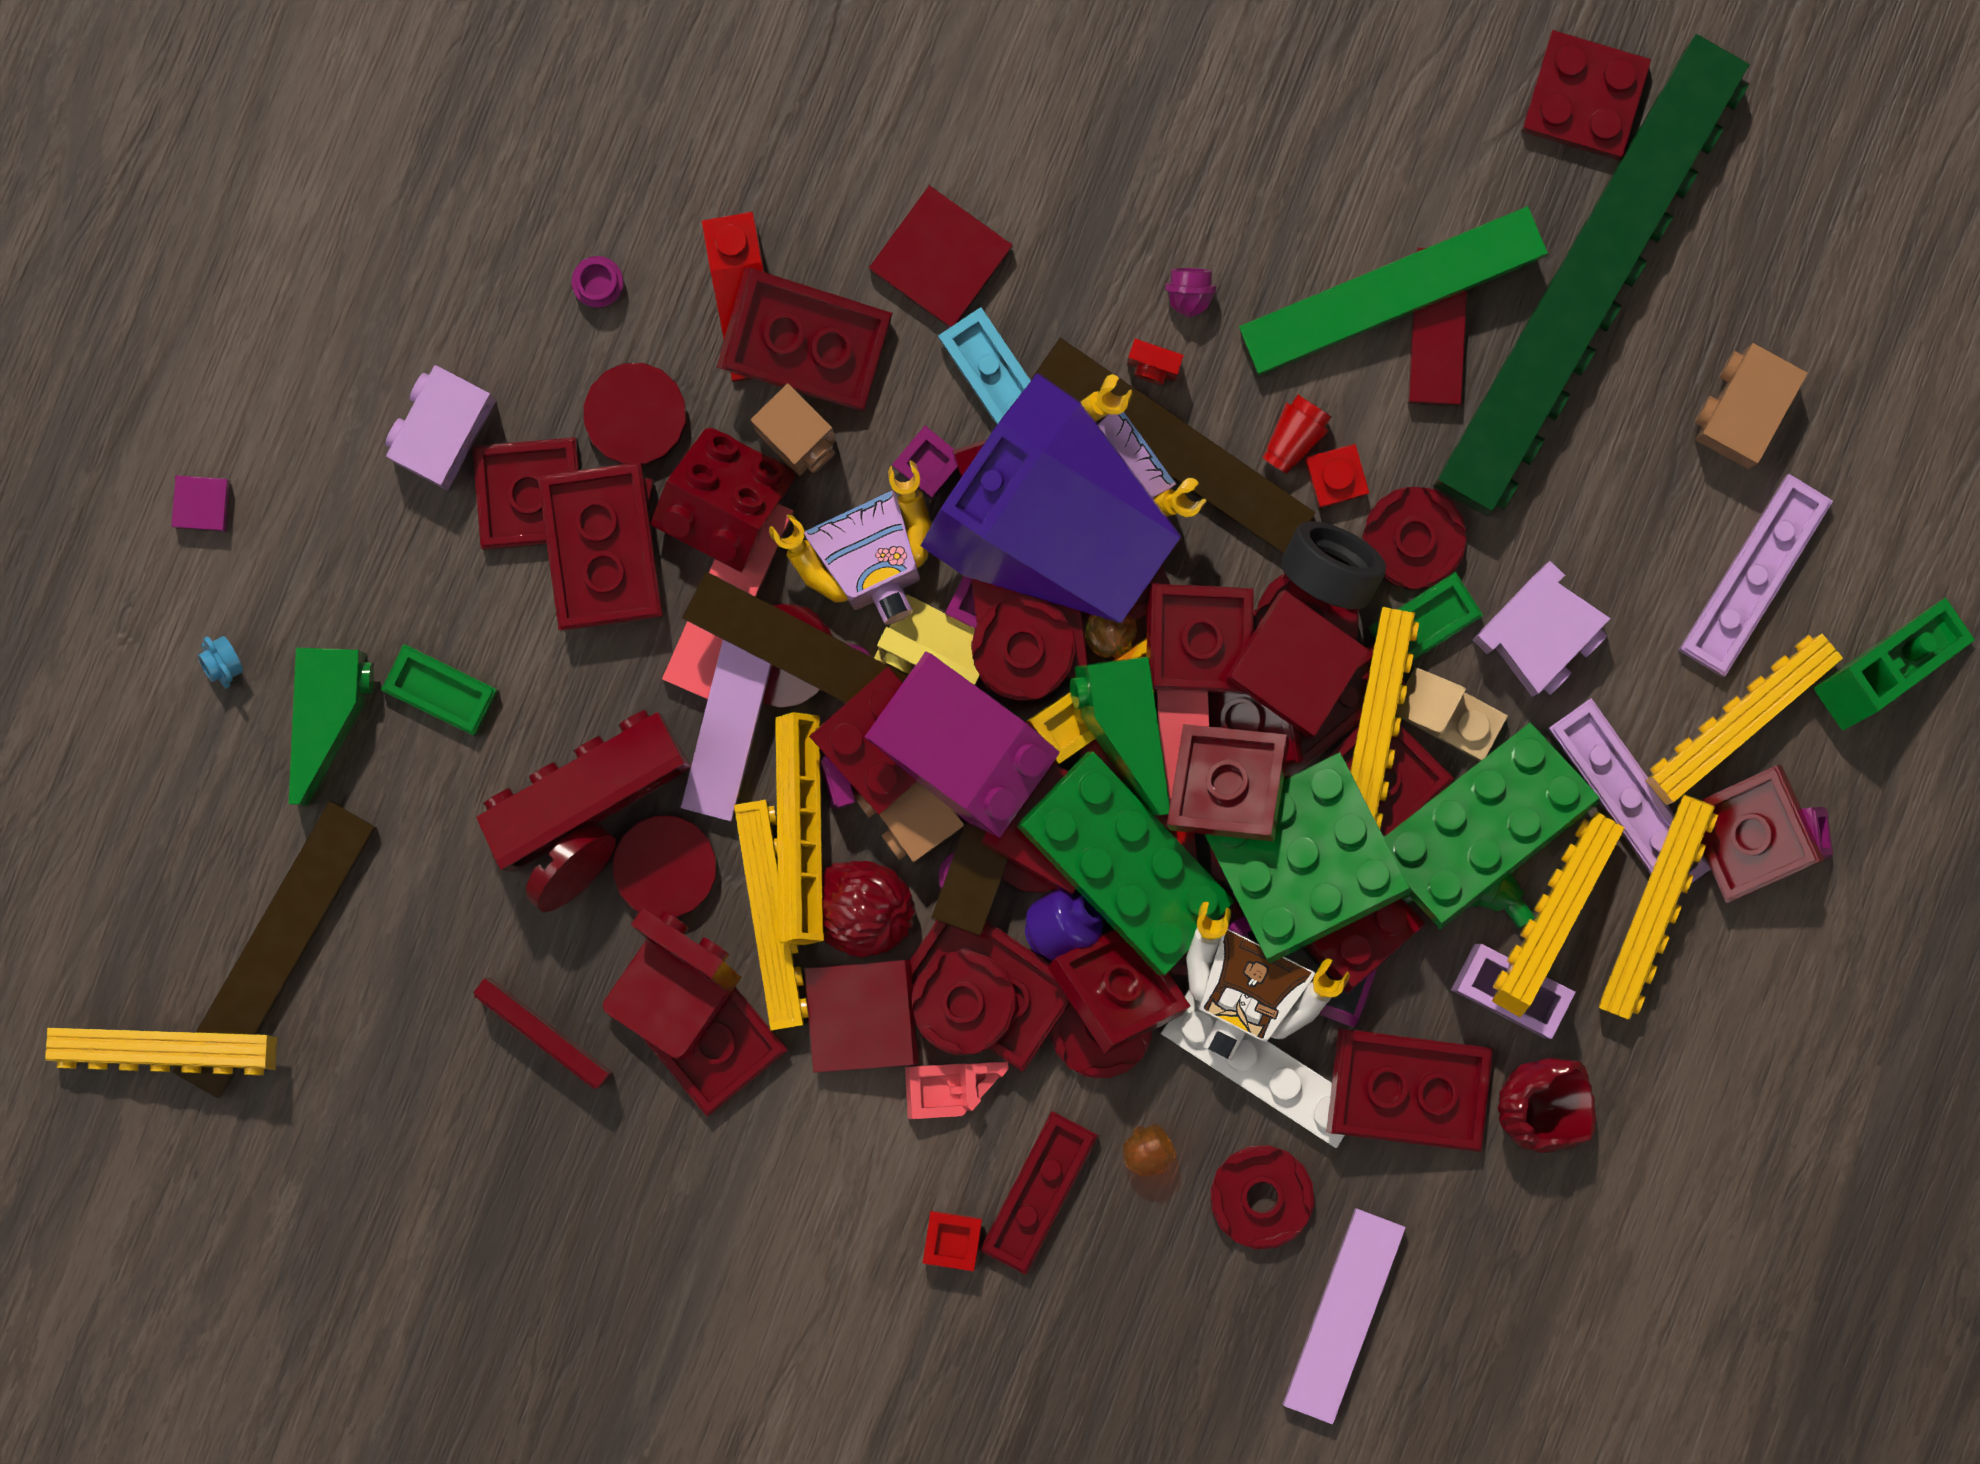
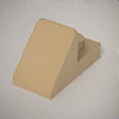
M1414 667L1405 684L1407 691L1404 705L1397 704L1395 716L1478 761L1483 760L1487 756L1508 715L1465 693V687Z

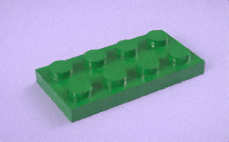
M1530 722L1386 835L1384 839L1412 893L1409 896L1441 930L1598 805L1600 797Z
M1093 751L1087 752L1016 825L1158 975H1166L1189 950L1197 929L1198 914L1203 902H1209L1206 915L1212 920H1217L1226 911V908H1229L1234 902L1233 898Z

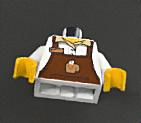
M1203 902L1200 906L1197 929L1186 960L1189 989L1192 996L1199 1001L1198 1009L1217 1018L1203 1047L1232 1061L1245 1033L1265 1043L1270 1037L1284 1039L1312 1022L1330 999L1338 996L1350 978L1349 972H1346L1343 979L1338 981L1332 980L1326 975L1325 972L1333 961L1331 959H1325L1316 974L1285 957L1269 964L1259 944L1228 929L1231 917V910L1229 908H1226L1224 918L1212 920L1206 915L1209 902Z

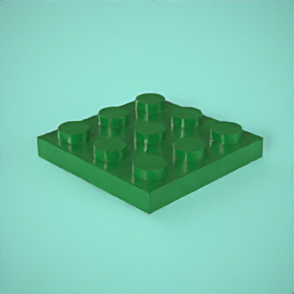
M1340 752L1283 780L1274 842L1205 834L1269 964L1412 893Z

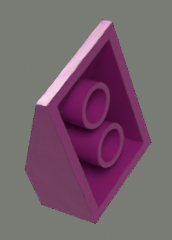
M926 651L865 735L868 741L966 822L999 838L1060 753L1027 723Z

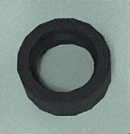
M1304 522L1299 525L1282 556L1281 567L1287 577L1300 589L1316 599L1345 609H1363L1370 604L1386 573L1385 561L1371 545L1349 531L1323 522Z

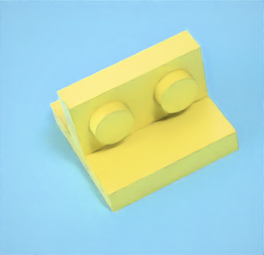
M907 594L906 598L913 612L903 620L891 624L889 628H885L877 644L878 651L874 658L909 675L926 651L977 687L981 677L974 666L971 650L975 629Z

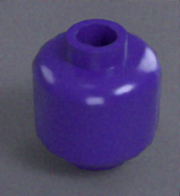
M1057 888L1030 906L1026 916V939L1035 953L1053 961L1056 957L1075 948L1090 947L1095 944L1099 937L1102 936V916L1077 889L1071 895L1065 890Z

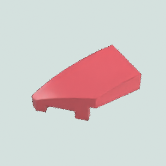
M1008 1062L905 1066L907 1118L963 1116L967 1111H973L981 1102L982 1096L996 1080L1009 1070Z

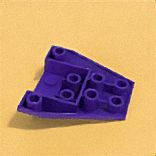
M1037 373L992 431L939 510L920 546L963 576L1122 623L1175 547L1181 535L1083 404Z

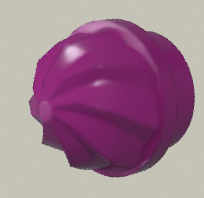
M1172 268L1170 282L1165 283V290L1168 291L1170 304L1173 309L1186 317H1193L1209 307L1217 290V285L1212 284V270Z

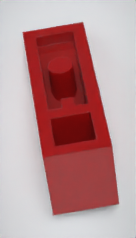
M753 211L701 221L723 339L726 335L745 267L765 272ZM730 372L732 382L751 379Z

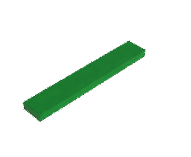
M1526 206L1243 324L1239 328L1258 375L1261 376L1548 257V252L1531 211Z

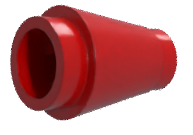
M1297 394L1291 405L1287 402L1285 403L1268 443L1267 450L1262 458L1288 475L1292 467H1295L1329 431L1325 427L1332 416Z

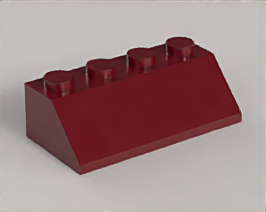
M642 710L619 724L622 732L608 741L604 742L601 736H597L577 747L573 751L577 759L561 768L557 766L556 762H552L532 773L528 777L532 785L520 792L513 794L511 788H508L487 799L483 803L487 811L476 816L500 870L515 872L551 851L560 840L572 831L586 824H598L689 771L691 764L663 716L659 712L649 716L646 710Z

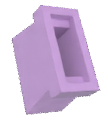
M1551 561L1543 565L1472 639L1486 654L1496 648L1532 697L1539 694L1543 689L1551 695L1572 673L1565 667L1578 652L1586 658L1607 637V634L1601 628L1611 619L1559 584L1558 582L1565 574Z

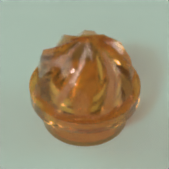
M1129 613L1122 623L1091 614L1086 623L1085 639L1094 653L1105 658L1110 656L1120 658L1125 651L1132 650V643L1137 634V626Z
M1153 1123L1147 1128L1138 1126L1133 1130L1132 1136L1123 1144V1159L1126 1167L1140 1176L1162 1174L1168 1170V1164L1177 1158L1173 1143L1167 1133L1157 1123Z

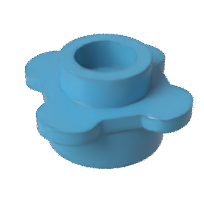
M207 636L203 638L204 643L201 644L203 652L197 655L199 663L211 682L219 679L222 686L226 689L231 686L230 682L233 681V677L243 673L241 662L225 636H221L214 641Z

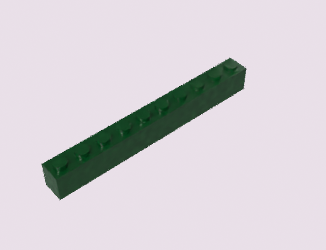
M1695 34L1687 44L1434 482L1433 486L1484 516H1488L1495 506L1502 510L1505 509L1519 485L1518 482L1511 479L1521 461L1527 465L1531 464L1545 438L1537 434L1546 417L1555 421L1571 395L1563 390L1572 372L1581 376L1595 354L1596 349L1588 345L1598 328L1607 332L1622 305L1614 301L1622 285L1626 284L1632 288L1643 271L1647 260L1640 257V254L1648 240L1650 239L1658 243L1670 224L1673 216L1665 211L1674 195L1683 199L1699 172L1691 168L1697 155L1700 150L1709 154L1723 132L1724 127L1716 123L1725 107L1734 111L1745 94L1750 83L1743 80L1742 77L1748 69L1749 63L1698 34Z

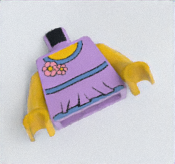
M1113 374L1107 376L1099 392H1093L1080 402L1167 517L1177 513L1184 517L1195 516L1205 505L1207 499L1194 502L1188 499L1185 493L1193 491L1199 484L1198 481L1194 478H1187L1176 491L1170 489L1176 483L1124 413L1131 400L1133 391L1129 390L1123 396L1114 395L1111 393V390L1116 386L1119 377Z
M909 461L913 477L909 481H897L894 477L893 468L890 466L888 478L893 489L892 491L807 531H804L802 524L789 514L787 517L794 525V531L790 537L780 538L772 526L769 528L771 538L780 547L789 549L787 557L807 586L835 603L848 601L854 610L875 603L885 625L901 621L913 612L903 589L920 580L917 568L922 566L928 559L929 551L920 545L932 523L923 493L920 490H916L920 484V473L916 463L913 461Z

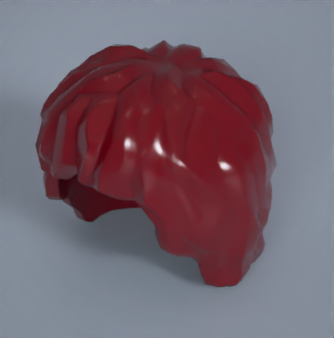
M850 861L833 863L832 866L825 869L822 875L824 941L839 952L860 958L887 953L908 936V930L913 926L912 918L916 910L909 887L897 876L896 871L874 862Z
M1546 1058L1521 1064L1509 1075L1499 1092V1122L1517 1145L1523 1149L1538 1153H1553L1559 1149H1572L1592 1140L1596 1125L1595 1098L1592 1094L1589 1075L1582 1062Z

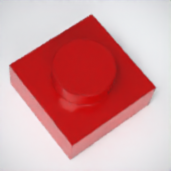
M1135 338L1128 356L1127 366L1136 368L1134 376L1153 384L1163 385L1165 379L1176 381L1184 355Z
M1356 444L1312 455L1304 459L1318 509L1369 495L1370 492Z
M931 1210L922 1263L974 1271L982 1218Z

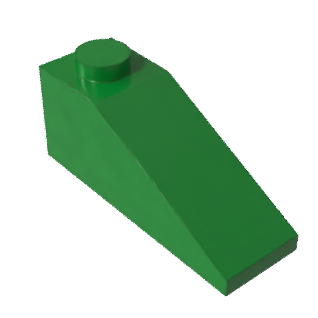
M1945 597L1845 664L1813 689L1840 729L1844 731L1880 711L1975 641V639Z
M296 647L288 802L290 805H309L364 706L365 693L371 694L373 691L374 665L372 662H366V653L360 650Z
M1138 657L1075 666L1076 678H1072L1070 681L1071 699L1075 709L1081 710L1082 720L1130 791L1153 815L1169 814L1170 806L1149 658Z

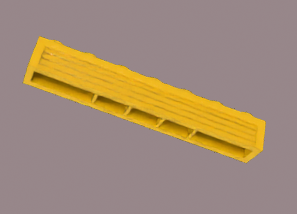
M1382 607L1350 771L1379 829L1381 828L1383 814L1377 813L1379 800H1386L1389 782L1383 781L1385 768L1392 769L1395 750L1389 749L1391 736L1398 737L1401 718L1395 717L1397 704L1404 705L1407 686L1401 685L1403 673H1410L1413 654L1407 653L1409 641H1416L1419 622L1413 621L1415 613Z
M1823 634L1814 638L1810 635L1803 638L1794 646L1797 652L1789 659L1786 655L1782 656L1770 667L1774 672L1765 679L1760 675L1746 687L1749 691L1747 695L1741 700L1738 696L1731 699L1722 707L1725 713L1717 720L1713 716L1698 727L1701 734L1693 740L1689 737L1684 739L1674 748L1677 753L1669 761L1664 757L1649 769L1652 775L1645 781L1665 805L1675 802L1843 659Z
M792 712L775 718L779 943L807 945L824 941L820 748L809 737L819 727L820 716Z
M1686 794L1682 795L1600 1000L1599 1008L1629 1020L1632 1013L1639 1014L1645 996L1640 995L1644 983L1651 984L1657 966L1652 964L1657 952L1663 954L1669 940V936L1664 934L1669 922L1675 924L1682 906L1676 904L1681 892L1687 894L1694 876L1688 874L1693 861L1699 863L1706 845L1701 844L1705 831L1711 833L1718 815L1713 813L1714 805Z
M767 800L736 804L734 809L770 1030L804 1025L803 1018H808L809 1015L806 998L800 999L798 986L804 985L801 966L795 967L793 954L799 953L798 944L779 943L777 838H774L772 826L777 825L775 806H768Z
M1595 812L1589 821L1585 818L1581 821L1574 834L1579 839L1575 845L1569 844L1561 858L1565 862L1562 870L1557 868L1547 884L1552 887L1549 895L1543 893L1534 908V911L1538 912L1535 921L1529 919L1520 934L1521 937L1525 938L1521 947L1517 944L1514 946L1506 960L1511 964L1508 971L1502 970L1493 984V988L1497 991L1492 1002L1519 1018L1531 1006L1625 827L1616 824L1615 821L1606 818L1599 812Z
M47 1028L46 1061L57 1062L56 1068L76 1069L77 1063H88L87 1069L107 1070L108 1064H119V1070L139 1071V1065H150V1071L170 1072V1066H182L181 1072L201 1073L202 1067L213 1068V1074H233V1068L244 1069V1075L264 1076V1069L276 1070L278 1037L249 1034Z

